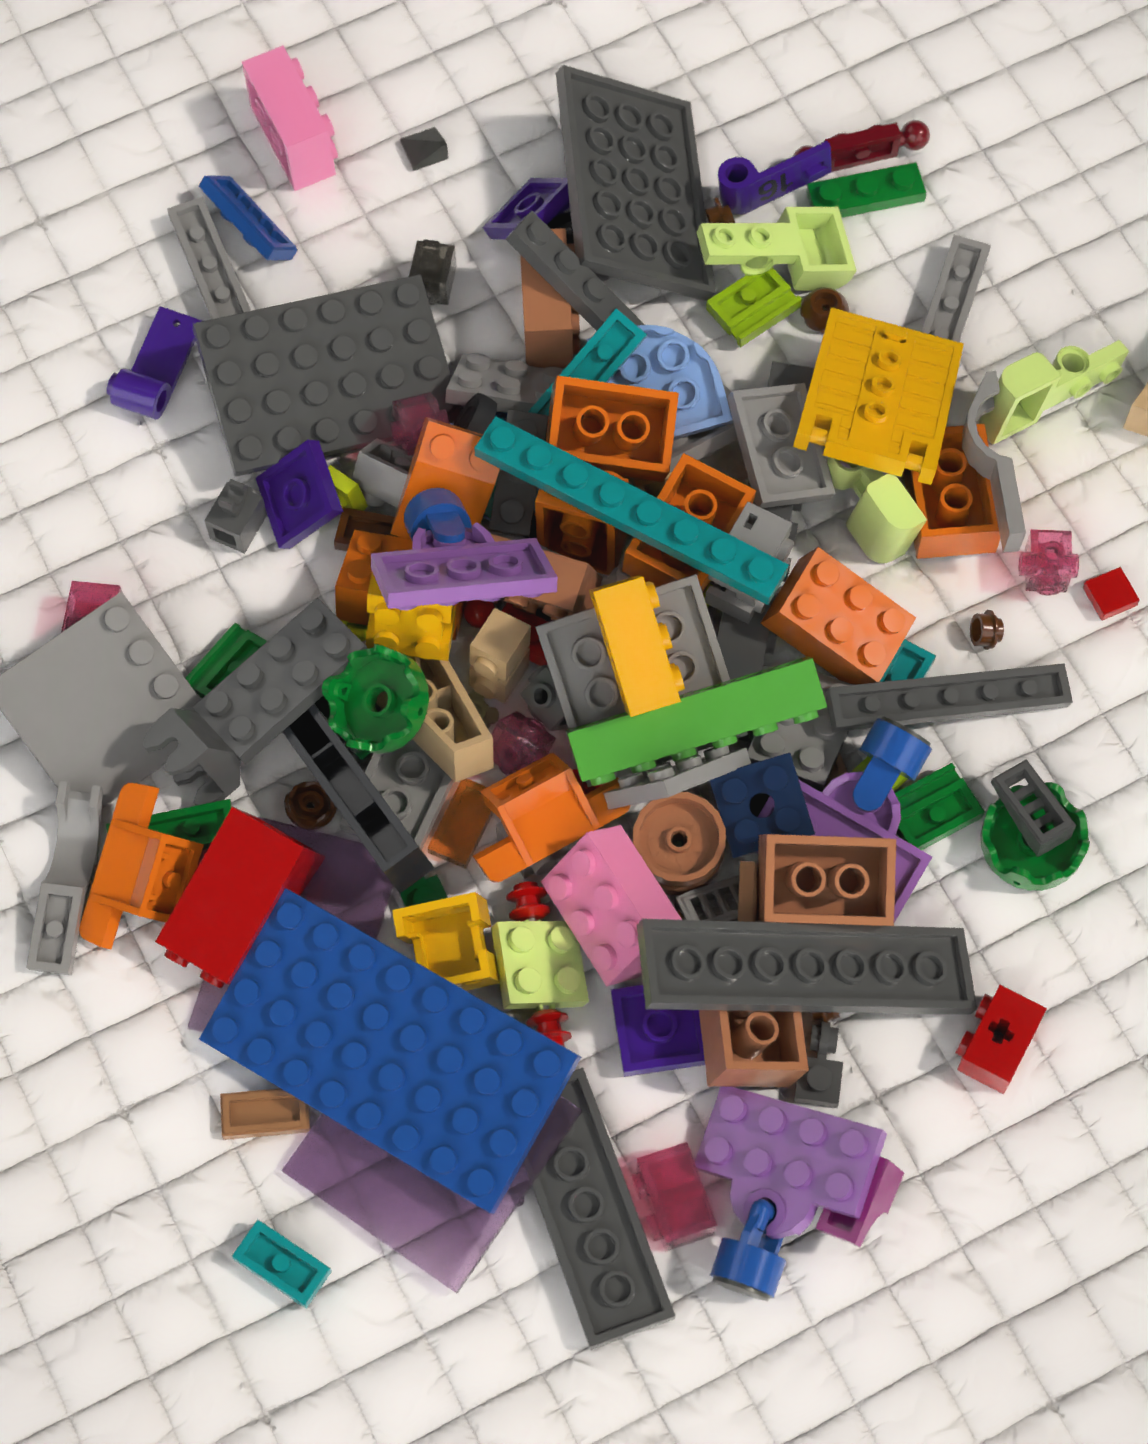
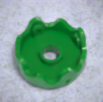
M374 644V647L349 653L347 656L348 665L345 670L339 675L329 676L322 684V693L330 705V717L328 719L330 728L346 741V746L368 753L384 754L405 746L415 737L427 715L429 689L423 671L408 655L379 644ZM386 691L388 696L387 705L382 711L378 712L375 706L377 697L381 692Z
M1046 782L1045 784L1075 823L1076 827L1070 839L1039 857L1023 842L1021 832L1000 798L994 804L991 803L987 810L980 833L984 858L997 876L1014 887L1042 891L1061 885L1077 872L1089 849L1090 841L1087 818L1084 811L1074 807L1065 797L1064 789L1053 782ZM1016 785L1011 787L1010 790L1014 793L1024 786ZM1032 794L1020 801L1022 806H1025L1037 798L1035 794ZM1042 809L1030 817L1034 821L1046 813ZM1053 824L1042 829L1041 832L1044 834L1053 829Z

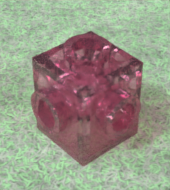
M431 392L392 401L396 418L395 422L390 423L393 440L396 446L402 445V448L409 456L414 455L425 417L450 424L445 409L439 410L438 401Z
M1031 529L1025 545V552L1020 551L1018 562L1019 576H1025L1026 591H1037L1039 594L1046 596L1056 595L1060 592L1066 593L1071 578H1077L1079 571V555L1072 553V531Z
M515 711L498 720L491 734L493 737V761L499 766L503 774L509 776L550 754L556 737L547 732L545 726L538 720L526 717L519 711Z

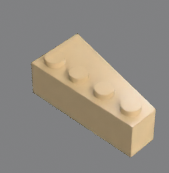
M409 656L423 671L429 689L427 715L422 727L413 740L455 783L493 769V737L449 660L442 661ZM386 691L381 692L377 697L376 703L382 709L386 707L388 702Z

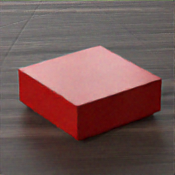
M1121 567L1087 580L1083 585V590L1101 621L1138 606L1140 601Z

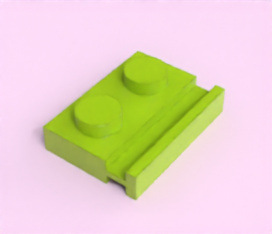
M772 267L762 274L745 275L706 301V310L729 336L732 335L737 340V345L741 348L801 308L802 299L799 295H794L788 283Z

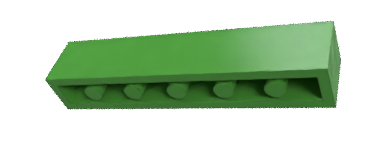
M806 656L679 695L681 700L679 703L633 717L623 712L565 731L581 781L590 780L591 786H596L615 780L614 772L631 768L632 774L655 768L656 759L671 755L673 761H678L696 755V747L712 743L713 749L738 742L736 735L752 730L754 736H760L778 730L777 722L793 718L794 724L813 720L819 717L817 710L826 708L827 704L814 660Z

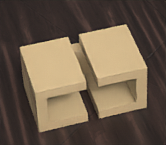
M496 608L493 609L470 644L471 666L469 668V686L473 687L476 693L484 696V698H494L504 704L506 703L529 667L530 648L528 647L530 645L531 626Z

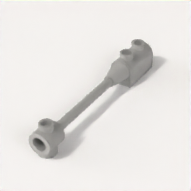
M378 438L359 451L352 480L358 483L367 505L379 507L384 502H387L398 508L413 459L412 454ZM482 518L480 525L491 534L510 540L527 539L519 535L490 531V520ZM540 545L543 550L559 554L551 549H548ZM622 562L618 568L613 569L608 577L599 573L603 577L600 586L632 576L622 572Z

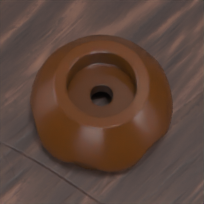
M818 288L804 298L800 308V315L804 318L805 324L809 328L824 334L831 307L849 312V306L845 297L837 290Z
M317 781L301 782L295 785L291 792L286 794L284 800L287 817L294 825L304 830H317L325 827L332 821L337 811V807ZM308 805H311V806H313L314 808H313V809H310V808H307V806H308Z

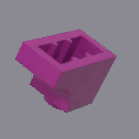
M880 1156L860 1219L823 1209L816 1229L861 1248L873 1223L883 1213L888 1214L904 1172L893 1162Z

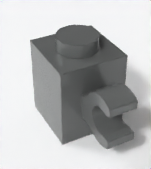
M230 479L225 484L204 520L209 538L245 554L267 516L263 497L254 488Z

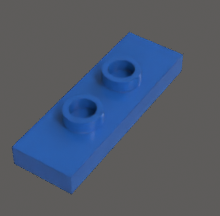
M231 176L203 177L198 187L220 209L221 216L233 223L243 234V239L246 243L256 248L266 260L293 259L298 251L296 246Z

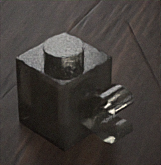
M427 239L423 241L417 240L409 277L421 274L430 305L449 304L457 267L455 245L441 244L439 241Z

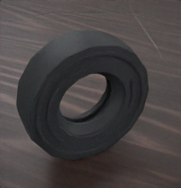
M477 393L466 403L453 425L484 434L496 415L497 403L486 395Z

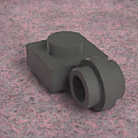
M822 1021L821 1026L812 1025L809 1050L817 1051V1058L807 1057L809 1071L796 1081L794 1098L796 1103L838 1108L843 1062L826 1060L827 1053H836L839 1028L831 1027L830 1022L825 1023Z

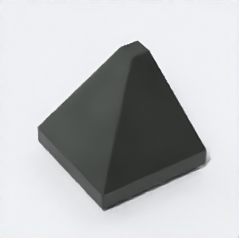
M435 127L400 139L413 171L448 159L447 143Z

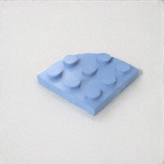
M637 325L647 334V337L608 383L679 393L673 440L732 424L733 419L719 371L709 354L697 342L675 332L674 329L657 325Z

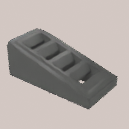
M1027 759L991 780L992 786L1025 841L1037 857L1071 838L1076 827L1075 823ZM1026 779L1028 785L1014 793L1010 790L1009 787ZM1035 794L1037 799L1025 806L1021 805L1020 801ZM1044 809L1046 814L1033 821L1030 816ZM1053 824V829L1044 834L1041 832L1042 829Z

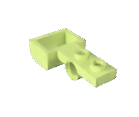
M786 207L777 223H701L696 232L705 265L740 264L741 271L744 274L757 275L767 272L775 264H787L793 287L796 291H813L818 288L838 289L846 285L857 271L839 207Z
M1120 340L1090 355L1079 347L1066 346L1059 350L1052 364L1043 354L1035 352L1008 365L998 380L999 394L993 396L994 410L982 415L979 419V424H985L987 439L994 445L1037 423L1043 411L1072 396L1075 399L1082 397L1092 386L1100 382L1104 384L1110 383L1122 372L1123 368L1121 365L1129 350Z
M828 457L827 464L834 488L839 490L853 488L860 498L846 521V527L866 556L877 563H889L903 556L926 523L927 518L898 477L889 473L884 475L881 471L849 462L846 463L851 468H846L840 464L839 461L841 460Z

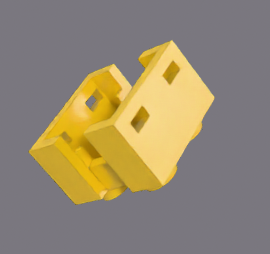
M372 572L367 593V613H370L366 631V647L370 649L374 647V644H379L412 657L448 661L455 627L456 607L454 605L442 606L431 604L417 606L411 610L388 609Z
M473 892L392 910L396 936L409 945L413 944L417 963L466 991L500 984L496 957L486 947L484 928L491 927L487 900L481 895Z

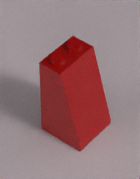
M232 806L155 942L167 949L164 956L185 968L190 962L202 969L199 977L221 989L224 984L230 985L285 888L301 895L326 856L262 819Z

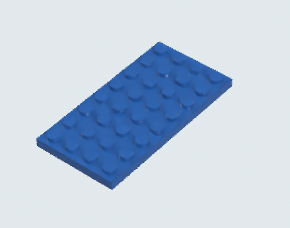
M287 888L283 891L199 1037V1040L490 1214H495L581 1059L580 1055Z

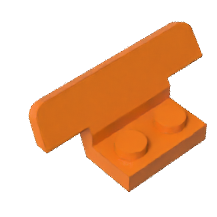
M552 752L480 791L485 805L500 818L508 837L474 854L473 858L489 881L494 883L502 882L579 840L587 832L595 831L621 817L629 811L631 805L608 810L604 793L620 787L618 777L584 794L571 767Z
M131 782L125 784L120 790L79 928L80 935L84 940L99 947L112 949L123 911L166 923L197 869L204 844L148 828L160 788Z

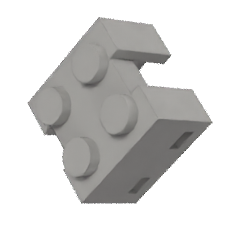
M747 502L729 534L790 564L791 559L788 556L794 545V541L789 539L792 522ZM746 523L753 525L751 530L744 527ZM708 575V579L715 583L713 586L710 585L706 591V604L749 624L755 612L760 614L764 612L767 604ZM723 587L727 588L725 592L721 591Z

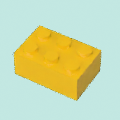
M636 575L590 589L589 593L625 712L630 717L681 702L678 692L685 690V686L678 665L674 663L669 664L666 650L673 647L666 624H662V622L657 623L653 609L660 607V603L653 582H645L643 576Z

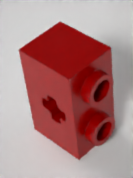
M999 985L994 997L985 993L974 1017L981 1020L975 1034L967 1030L955 1054L963 1057L957 1071L1004 1094L1047 1008L1002 985ZM995 1031L1001 1032L1004 1035L1001 1044L992 1040Z

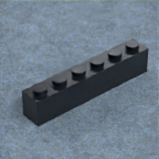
M313 704L283 731V734L397 891L402 893L432 871L434 866L337 734L330 728L315 704Z

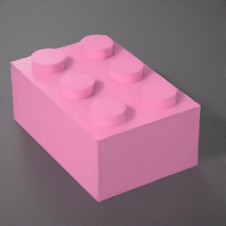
M280 46L242 61L251 109L294 191L336 175L333 159L338 158V153L331 139L335 135L328 115H320L317 109L319 101L311 85L305 87L302 81L304 73L296 57L290 59L284 46Z
M621 825L587 832L541 881L606 987L642 976L636 926L641 919L682 920Z

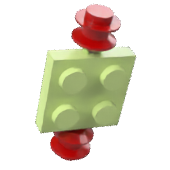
M534 881L521 882L514 885L513 891L506 895V900L516 905V908L509 913V918L513 921L496 922L491 927L503 1008H536L537 1012L526 1020V1025L535 1028L539 1033L564 1046V1042L570 1040L572 1035L568 1031H563L561 1024L566 1022L569 1017L568 1014L555 1008L583 1007L589 1002L580 944L565 921H541L551 912V908L548 905L541 904V899L548 894L545 888L538 886V883Z

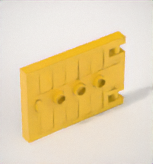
M831 307L793 447L807 451L809 442L825 446L823 456L902 477L905 468L919 472L918 482L931 485L938 465L964 343Z

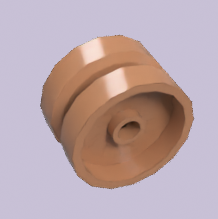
M680 792L667 798L650 801L641 809L633 826V844L666 895L684 894L706 886L716 878L724 859L726 828L719 812L706 799L690 792ZM681 840L682 847L674 846L672 842Z

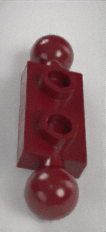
M912 120L907 122L901 131L897 122L888 125H874L866 130L834 135L831 138L824 139V142L828 141L831 146L832 172L898 157L899 147L901 146L912 151L921 150L930 140V130L924 122ZM806 145L798 148L793 157L813 146Z

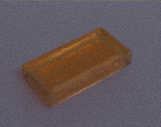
M467 778L460 781L427 847L429 854L464 869L467 868L493 815V812L485 805L480 793L481 790L487 788L486 786Z

